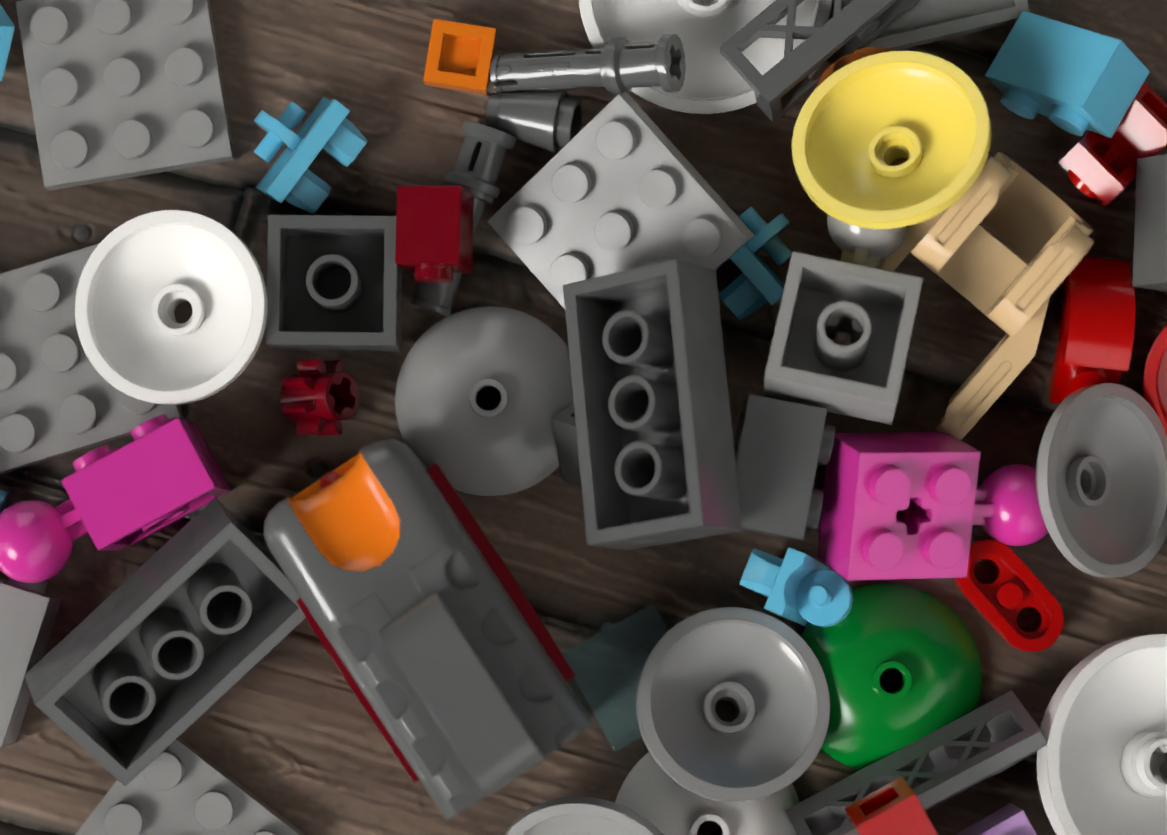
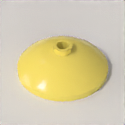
M890 51L877 53L853 61L826 78L809 96L798 115L793 130V163L805 192L819 208L830 216L847 224L863 228L891 229L905 227L938 215L957 202L970 189L981 173L988 157L991 143V123L987 106L980 90L972 79L954 64L940 57L922 52ZM895 159H908L906 162L900 165L889 166L891 162Z

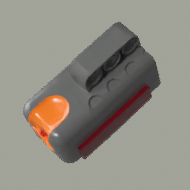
M378 439L360 448L358 455L332 472L325 473L320 480L294 497L284 498L269 511L264 522V538L269 550L280 565L279 568L286 574L300 596L296 601L297 605L413 782L415 783L420 780L445 820L456 816L483 797L490 796L546 759L548 754L591 725L590 715L567 682L575 677L576 673L511 571L438 464L427 468L422 459L404 443L394 439Z

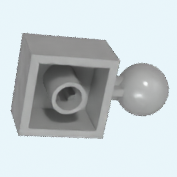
M827 214L829 234L835 245L842 251L840 261L792 252L764 377V397L825 408L828 412L892 425L923 278L881 270L878 267L880 259L891 255L903 244L908 235L910 225L891 229L863 228L847 224ZM838 332L850 334V344L848 346H840L833 343L837 338Z

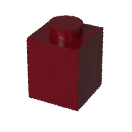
M397 186L395 264L409 273H414V281L421 283L453 282V273H472L474 196L462 186Z

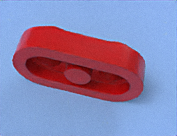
M978 540L970 543L967 577L954 578L960 592L1011 647L1026 652H1037L1054 644L1059 638L1064 624L1063 611L1056 598L1006 544L996 540ZM982 559L991 561L996 570L994 579L987 584L980 583L974 575V568ZM1025 607L1034 609L1038 616L1036 627L1028 632L1023 631L1017 624V615Z

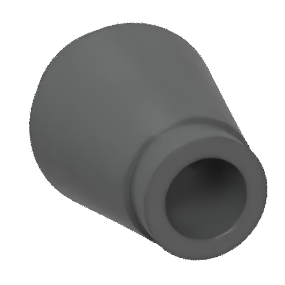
M566 90L492 93L487 104L485 123L486 126L510 134L517 138V140L558 153L561 148L580 132L582 101L579 98L568 97Z

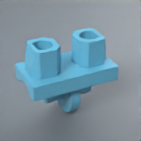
M323 97L296 134L292 131L306 114L297 104L291 101L278 120L261 110L254 122L265 130L267 134L254 150V153L269 163L282 145H285L286 148L256 188L272 200L279 203L285 200L289 204L314 214L329 195L332 188L307 169L321 150L325 151L341 165L348 167L367 144L368 140L352 122L345 118L350 110L335 99L330 101Z
M751 206L739 217L754 236L730 257L743 273L718 294L724 304L739 320L761 309L768 302L773 306L782 300L785 284L758 252L764 249L778 266L782 265L792 256L791 250L778 237L790 224V221L783 213L767 224Z
M788 547L784 560L754 548L740 580V585L768 597L764 609L805 627L808 622L821 627L837 625L846 618L852 607V590L845 578L834 571H829V567L809 555Z

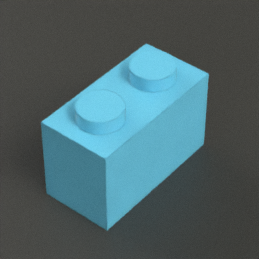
M1022 11L985 76L1004 94L1000 100L1001 103L1021 117L1033 120L1038 113L1047 116L1056 126L1073 135L1082 136L1085 130H1089L1112 138L1150 71L1122 40Z

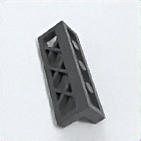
M775 0L719 47L720 53L754 90L757 106L774 123L815 89L821 75L830 65L842 56L864 48L920 0H853L843 9V0H835L833 17L821 27L795 26L797 6L804 0ZM787 15V25H775ZM760 37L785 39L784 58L763 76L742 54L745 49ZM794 39L805 40L793 50Z
M1011 690L784 811L797 835H859L844 808L901 776L916 794L926 812L1036 754L1037 750L1047 745L1041 729Z

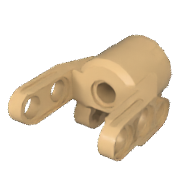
M1001 152L989 158L984 164L977 180L957 202L934 217L910 225L908 235L903 244L891 255L880 259L878 269L893 272L910 252L1006 332L1004 337L949 399L946 414L935 427L936 431L950 434L959 440L965 437L1034 358L1050 295L1074 269L1094 243L1088 237L1094 230L1077 212L1026 169Z

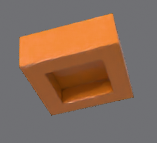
M433 19L423 78L424 85L487 95L490 64L497 36L496 28Z

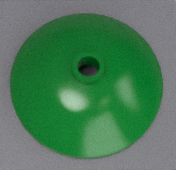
M874 583L852 588V607L844 620L837 625L829 627L816 626L808 622L800 635L817 657L823 669L829 690V725L821 749L835 760L859 771L977 709L982 689V669L978 650L972 635L963 621L948 605L928 592L915 587L895 583ZM896 668L902 675V684L895 692H885L880 686V676L886 669Z

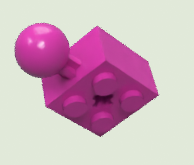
M166 414L156 416L134 428L130 433L135 441L126 446L110 450L108 445H104L76 459L72 464L77 472L61 480L70 497L69 500L56 507L37 500L21 501L7 507L0 513V571L9 578L24 583H37L48 580L57 575L67 564L72 553L73 541L87 533L92 538L97 550L122 551L208 505L215 497L219 499L232 492L198 425L181 418L168 419Z
M944 432L835 433L830 461L828 465L826 464L817 558L846 580L967 577L972 525H982L983 529L992 538L1011 546L1033 544L1047 535L1048 531L1042 519L1037 500L1036 468L1022 464L1003 466L992 472L983 481L982 485L977 487L981 452L950 434Z

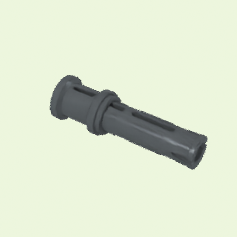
M677 34L662 35L657 42L629 43L625 37L611 38L610 41L605 42L603 47L594 49L495 53L490 64L491 82L503 81L495 83L493 88L497 93L605 87L608 92L618 95L625 91L629 94L632 88L661 86L665 92H678L683 87L686 71L684 48Z
M463 121L460 130L465 134V138L454 170L446 172L443 181L446 183L445 186H462L474 196V240L485 204H492L493 200L498 198L500 189L495 184L507 149H514L517 138L483 124ZM453 273V282L432 284L419 282L411 304L450 317V309L462 273Z

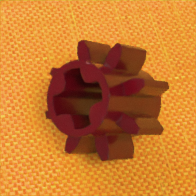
M321 358L298 360L297 371L299 375H292L283 379L280 391L282 412L288 419L297 422V434H317L318 436L340 435L343 433L341 420H347L356 415L359 405V389L354 378L350 374L342 372L343 361H323Z

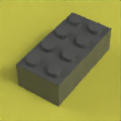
M676 258L563 285L587 545L633 550L743 531L716 271Z
M215 497L25 674L34 704L124 786H127L306 618L296 603L300 596L286 574L279 568L280 565L272 553Z

